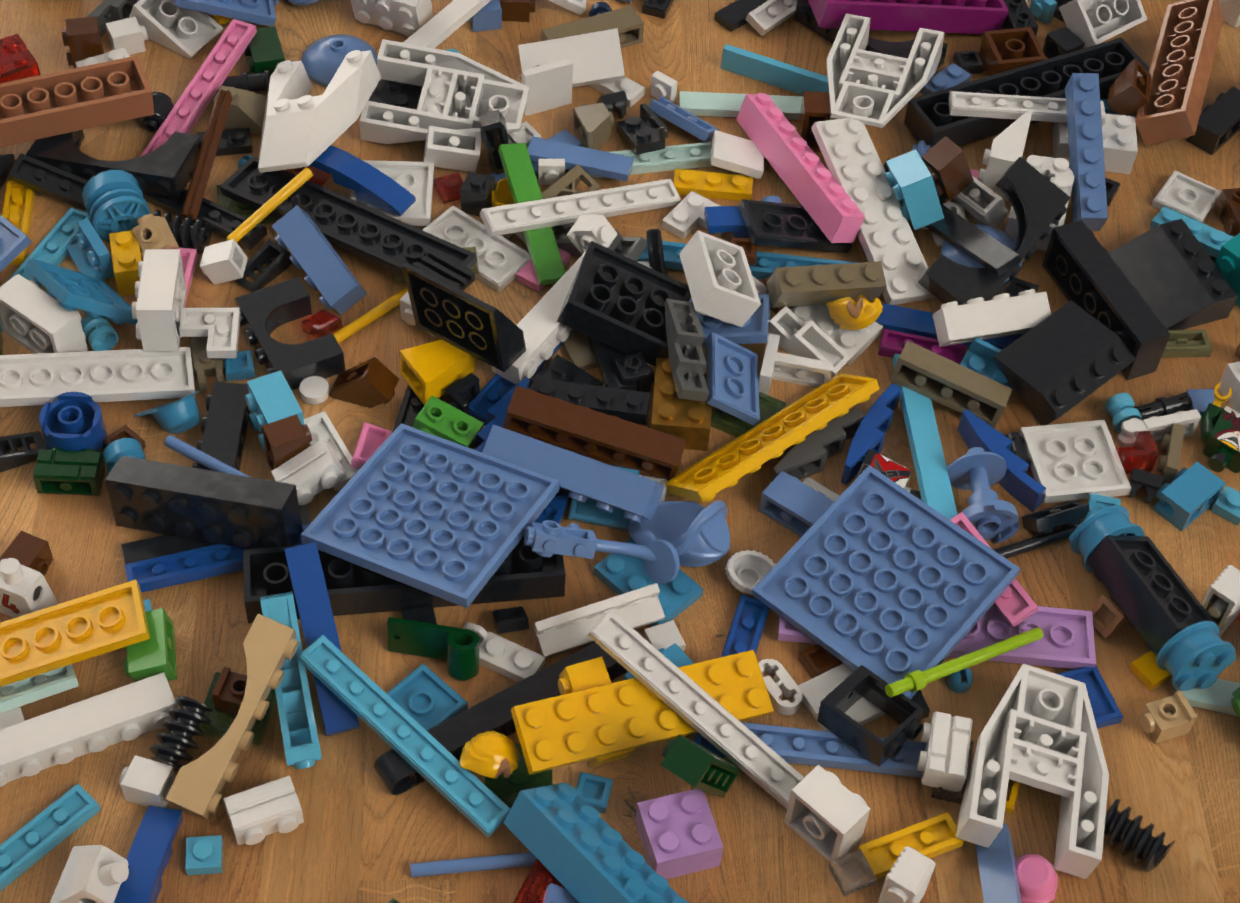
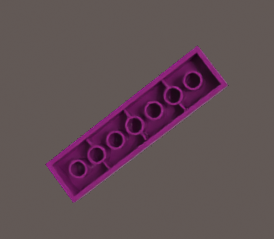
M808 0L819 27L826 29L840 28L846 13L870 18L869 30L918 32L919 28H925L944 33L983 35L984 31L1001 30L1009 13L1004 0Z

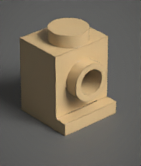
M147 214L137 220L139 225L132 228L143 251L141 253L143 258L145 249H177L179 247L165 217Z
M1181 690L1176 691L1172 696L1145 704L1139 716L1143 730L1149 733L1155 744L1188 734L1198 717Z

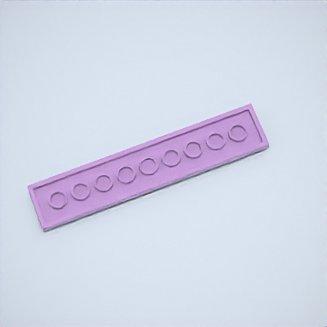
M993 604L948 657L958 658L1039 627L1043 631L1042 639L986 661L1024 663L1027 665L1069 669L1095 667L1096 654L1092 611L1038 606L1037 612L1012 628ZM778 615L777 641L818 644Z

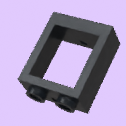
M861 665L821 700L817 722L880 767L888 758L894 759L908 739L912 741L919 735L923 728L921 719L924 708L904 694L890 698L885 691V686L888 683ZM861 697H864L901 724L884 741L845 714Z

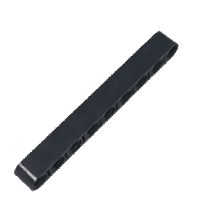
M594 642L427 730V732L456 759L460 760L465 743L471 741L479 733L493 730L508 737L517 732L511 714V709L514 706L561 695L558 688V679H560L559 674L565 667L602 656L611 681L625 674L627 670ZM393 749L381 755L374 763V769L391 795L402 794L426 781Z

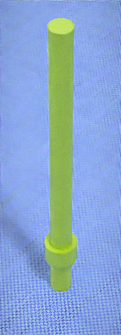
M1036 627L927 670H915L907 673L904 679L886 685V694L892 698L907 691L913 693L924 689L927 683L1043 638V631L1041 628Z

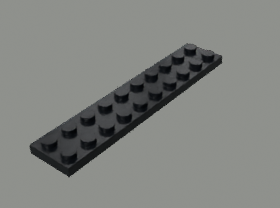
M252 156L220 186L221 195L257 211L296 175L286 170L260 173L258 169L259 158ZM309 180L268 215L279 220L298 205L311 217L330 244L403 277L405 276L402 265L405 262L411 265L416 261L420 263V258L422 256L427 257L428 251L431 249L468 270L477 263V254Z

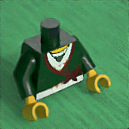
M1219 383L1214 388V401L1209 403L1200 422L1201 440L1206 444L1203 453L1209 457L1207 464L1211 470L1222 472L1226 467L1234 473H1240V413L1227 405L1221 408L1222 403L1230 399L1232 388H1230L1228 395L1220 396L1217 393L1221 385Z

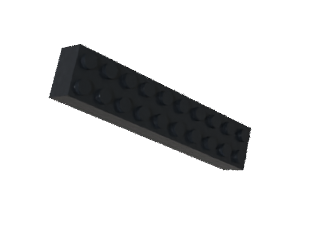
M1121 37L913 98L908 102L904 124L918 141L924 140L926 145H930V147L935 146L945 136L956 145L961 146L998 135L1016 120L950 115L948 100L950 91L1066 98L1065 87L1072 73H1099L1100 99H1108L1110 86L1132 60L1136 58L1147 71H1149V67ZM1030 120V125H1031V124H1034V123H1037V122H1040V121H1031V120Z
M523 536L471 604L564 597L566 574L563 555L554 554L552 557L540 556L535 551H532L531 546L524 544ZM294 546L243 550L244 604L248 623H253L257 614L263 615L260 597L287 592L293 593L297 619H300L284 549ZM318 550L333 616L400 611L427 605H433V608L458 606L455 603Z

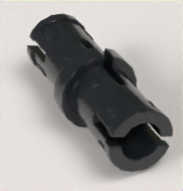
M1183 392L1169 398L1159 397L1152 403L1134 408L1139 410L1144 420L1152 416L1159 417L1174 414L1178 411L1190 410L1192 408L1191 397L1186 398L1189 396L1188 393Z

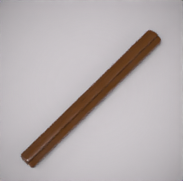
M221 89L217 92L181 211L184 220L187 216L192 217L193 221L197 219L233 98L229 90Z

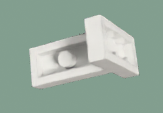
M769 333L759 377V394L769 395L772 379L816 388L830 380L833 367L832 362L779 353L780 335Z

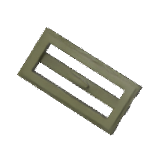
M1206 329L1168 330L1170 333L1169 342H1167L1161 358L1210 357L1213 349Z

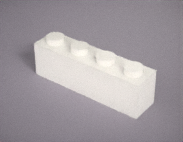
M1035 289L1019 292V296L1010 297L1009 293L994 296L993 300L984 301L983 297L968 300L967 304L958 305L957 301L942 304L941 309L932 314L939 347L972 342L975 337L986 340L1026 333L1051 315L1047 293H1036Z

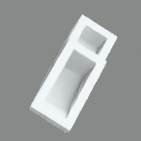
M787 306L769 321V333L780 335L779 347L795 356L832 362L831 376H834L852 358L811 319L805 324Z

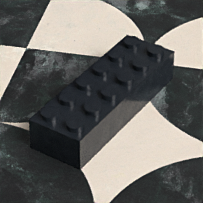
M1082 220L1054 227L1042 267L1068 302L1073 301L1117 334L1133 354L1136 360L1120 371L1126 380L1156 372L1170 337L1167 327L1157 318L1152 308L1140 296L1136 287L1130 283L1123 274L1122 269L1116 265L1109 256L1108 251L1103 248L1094 236V233Z
M127 456L119 458L105 479L116 526L246 549L294 546L303 532L296 485Z

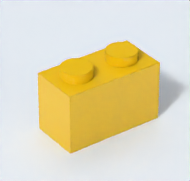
M133 230L109 233L118 293L120 296L135 294V282L140 281L138 262L143 261L141 247Z

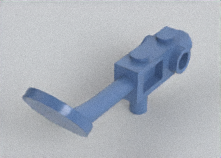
M545 520L542 523L533 522L532 527L527 526L525 530L524 544L531 546L532 551L543 557H552L554 554L593 559L595 551L643 559L646 573L654 582L659 584L673 581L679 573L680 561L678 553L673 545L666 540H656L648 545L596 539L593 530L580 529L577 523H571L568 527H564L551 520Z

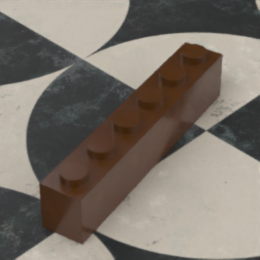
M519 386L515 387L503 424L505 429L617 467L639 470L640 474L667 479L668 481L676 476L686 439L676 437L673 434L654 430L644 425L632 423L616 416H610L588 407H582L563 401L560 398H554Z

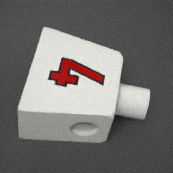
M15 558L2 559L0 561V613L16 618L58 604L42 573L21 565Z

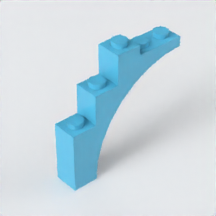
M287 592L260 597L263 616L295 629L296 640L299 641L293 658L291 660L286 658L281 668L284 671V676L275 693L287 766L294 765L295 769L309 768L315 765L316 760H321L322 756L306 668L298 658V655L303 650L293 593Z

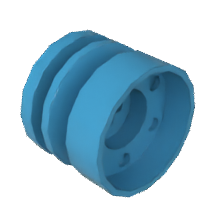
M108 170L92 177L84 186L82 198L95 231L103 241L110 243L109 233L130 231L139 225L137 220L140 217L151 214L138 181L132 174L126 171Z

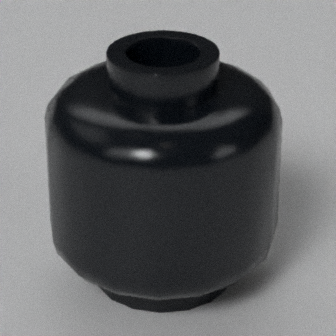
M155 91L152 92L154 115L137 118L142 127L150 132H157L174 107L168 95Z

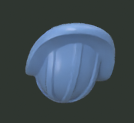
M722 500L715 501L706 508L694 501L659 502L652 521L642 518L640 523L631 520L628 525V533L636 544L648 545L656 540H666L671 543L678 553L680 565L701 567L720 560L730 547V532L726 522L728 510L725 502Z

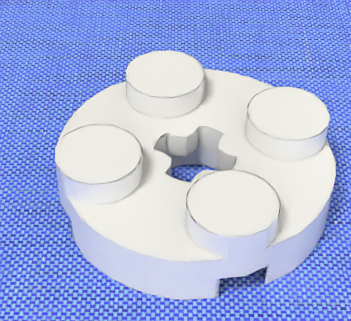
M1030 155L1027 158L1026 162L1042 175L1049 178L1052 183L1067 193V195L1070 193L1074 175L1066 159H1055L1038 155Z

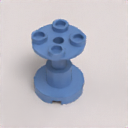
M974 447L969 449L966 455L961 456L947 466L951 485L962 490H972L973 494L968 498L969 507L962 512L984 540L994 539L996 544L1012 537L1019 529L1017 509L1012 503L999 500L997 492L990 489V486L996 484L1004 477L1007 470L1005 459L999 454L985 452L981 447Z

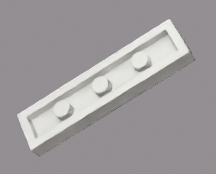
M658 584L645 586L535 622L534 630L543 656L547 658L593 643L594 641L587 634L609 609L615 612L633 629L663 620L665 615L658 598L660 593Z

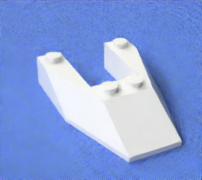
M846 13L826 60L831 118H853L860 120L865 125L883 128L927 84L936 72L942 55L944 32L919 28L907 59L866 51L869 40L870 18Z
M382 39L377 56V67L381 79L422 86L423 88L417 110L368 101L362 110L359 120L360 140L381 144L422 142L426 140L429 126L481 133L480 115L499 110L504 116L508 133L520 132L529 94L528 86L460 53Z
M354 50L349 52L325 92L320 96L312 97L308 95L312 89V84L302 61L291 62L286 60L277 65L270 77L262 125L258 164L260 173L308 167L358 119L381 79L371 50L362 52Z
M1023 663L978 738L960 807L956 838L989 848L1003 828L1009 779L1061 796L1054 869L1087 879L1102 861L1109 771L1086 684Z

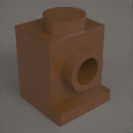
M228 667L223 668L212 692L217 712L237 716L244 698L247 675L231 672V669Z

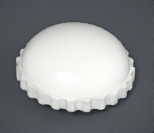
M741 550L739 553L736 552L727 561L725 574L737 590L752 595V589L776 564L761 552Z

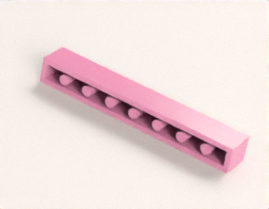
M764 93L746 94L736 121L831 243H853L865 218L857 204L852 201L844 188L838 184L832 173L827 170L819 160V157L811 150L807 142L799 135L795 127L787 120L769 95Z

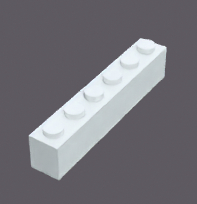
M585 253L517 324L523 331L526 351L505 372L491 366L492 372L517 385L525 377L530 379L535 374L537 367L544 360H548L551 357L556 346L568 338L572 328L557 322V319Z
M159 673L0 729V787L7 784V782L21 777L36 775L41 770L57 764H67L74 760V758L85 754L100 752L108 746L124 740L136 739L141 734L149 731L164 729L162 725L165 720L175 721L169 714L170 709L177 708L165 673Z

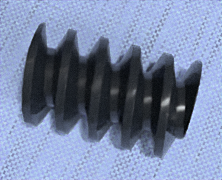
M156 210L153 216L162 217L161 211ZM166 212L164 217L179 246L178 248L197 249L198 254H203L205 246L210 244L212 234L211 223L208 222L203 227V220L198 218L195 225H193V219L190 216H187L184 223H182V216L180 214H177L172 221L171 213Z
M177 696L175 702L180 708H171L169 711L170 716L175 721L165 720L162 725L168 733L159 732L156 736L162 745L155 744L150 747V751L155 755L151 759L171 765L174 771L177 772L182 767L180 764L181 760L192 761L193 759L186 751L187 748L198 749L199 747L192 739L193 736L204 737L206 734L199 725H210L212 722L205 715L206 711L214 712L208 706L186 696Z
M1116 799L1106 812L1104 837L1111 834L1109 839L1111 847H1115L1122 842L1120 854L1123 856L1134 851L1131 860L1134 864L1145 859L1143 871L1147 873L1162 862L1173 847L1175 840L1168 845L1163 844L1166 836L1165 832L1155 837L1152 836L1154 824L1151 823L1145 828H1141L1143 816L1139 815L1133 820L1129 819L1132 808L1128 806L1121 812L1118 811L1120 799Z

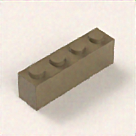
M630 5L542 30V41L618 28L620 46L625 48L643 42L644 22Z
M881 261L780 267L774 270L767 281L772 308L823 305L845 297H851L856 302L859 295L865 296L868 301H873L887 287Z
M908 340L889 378L891 381L960 413L967 409L993 428H995L1013 390Z

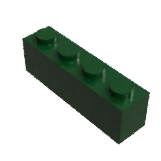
M678 735L676 740L671 739L662 752L664 759L660 764L693 787L722 798L725 797L741 771L740 768L711 749L681 735Z

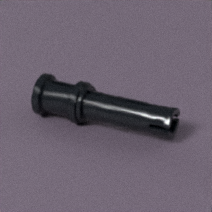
M265 70L264 73L250 74L247 71H243L240 76H227L221 86L234 87L251 92L267 91L268 93L271 77L270 70Z

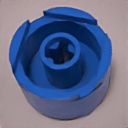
M82 392L60 394L56 401L51 404L48 401L40 411L39 422L48 450L56 447L65 451L92 449L98 452L103 447V441L107 437L101 408L88 394Z

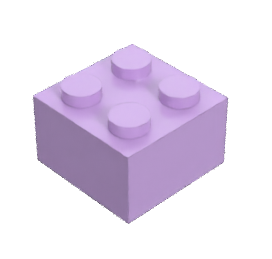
M693 789L637 803L635 824L648 864L657 874L665 879H670L720 866L723 844L703 790Z

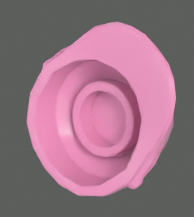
M1024 854L1015 858L1022 903H1049L1053 901L1058 888V877L1054 866L1043 856L1037 854Z

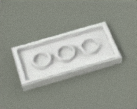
M618 28L518 45L522 71L569 58L573 63L572 88L626 79Z
M451 206L422 229L461 248L476 246L479 274H475V278L498 293L515 280L516 274L531 260L530 254L503 236L489 237L484 224L455 206Z

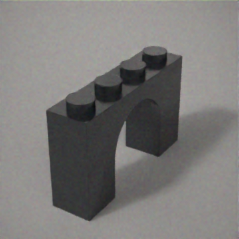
M299 277L235 298L236 307L240 308V327L243 326L245 329L244 335L248 345H254L258 363L260 366L265 365L267 368L265 369L266 375L281 370L291 390L299 388L302 380L307 377L320 376L326 379L345 371L344 352L332 333L295 345L283 344L270 337L277 327L312 314L310 295Z

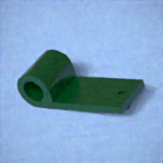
M394 617L388 618V651L447 660L448 674L460 681L469 680L478 674L480 638L474 631Z

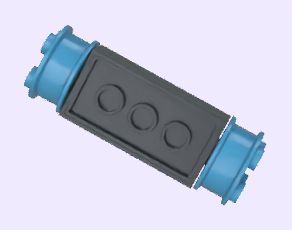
M1114 505L1103 509L1096 507L1089 511L1086 519L1069 537L1070 547L1073 552L1084 557L1085 568L1089 572L1094 573V576L1104 584L1111 594L1112 600L1127 615L1129 623L1142 635L1146 646L1157 655V665L1162 670H1168L1172 676V685L1176 690L1188 691L1196 687L1206 689L1212 686L1217 681L1216 676L1236 660L1234 646L1220 638L1218 625L1148 536H1144L1143 529L1139 525L1130 522V514L1125 507Z

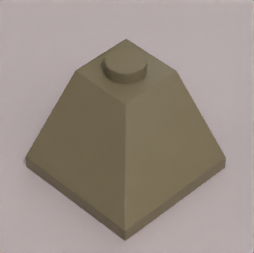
M221 86L219 90H229L233 97L224 128H250V133L261 135L267 96L234 87Z

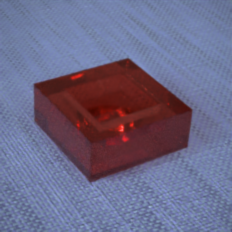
M459 172L434 179V188L445 204L461 199L460 189L464 181Z
M323 309L301 321L303 331L317 338L334 333L343 327L341 317Z

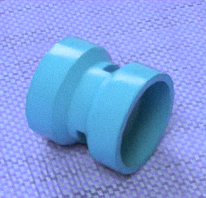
M88 315L81 321L83 332L94 351L111 350L117 344L118 334L110 326L106 316L100 315L99 318Z
M1129 393L1113 395L1104 405L1108 416L1113 417L1112 424L1119 433L1122 431L1121 426L1124 420L1127 421V419L1130 420L1131 418L1143 420L1139 410L1134 408L1135 403Z

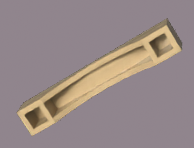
M257 614L243 642L247 662V682L238 714L228 731L214 747L198 759L180 768L165 798L170 804L206 820L210 813L216 814L224 798V795L220 794L226 781L231 783L239 767L236 760L241 750L246 752L253 740L254 732H251V729L256 719L261 721L266 714L269 702L266 699L271 689L276 690L282 681L284 671L281 668L286 658L291 660L298 648L299 641L296 640L295 629Z

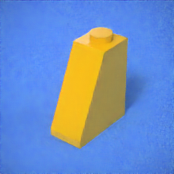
M441 339L400 350V375L425 405L431 396L439 399L445 394V390L452 386L456 380L474 373L475 360L477 358Z

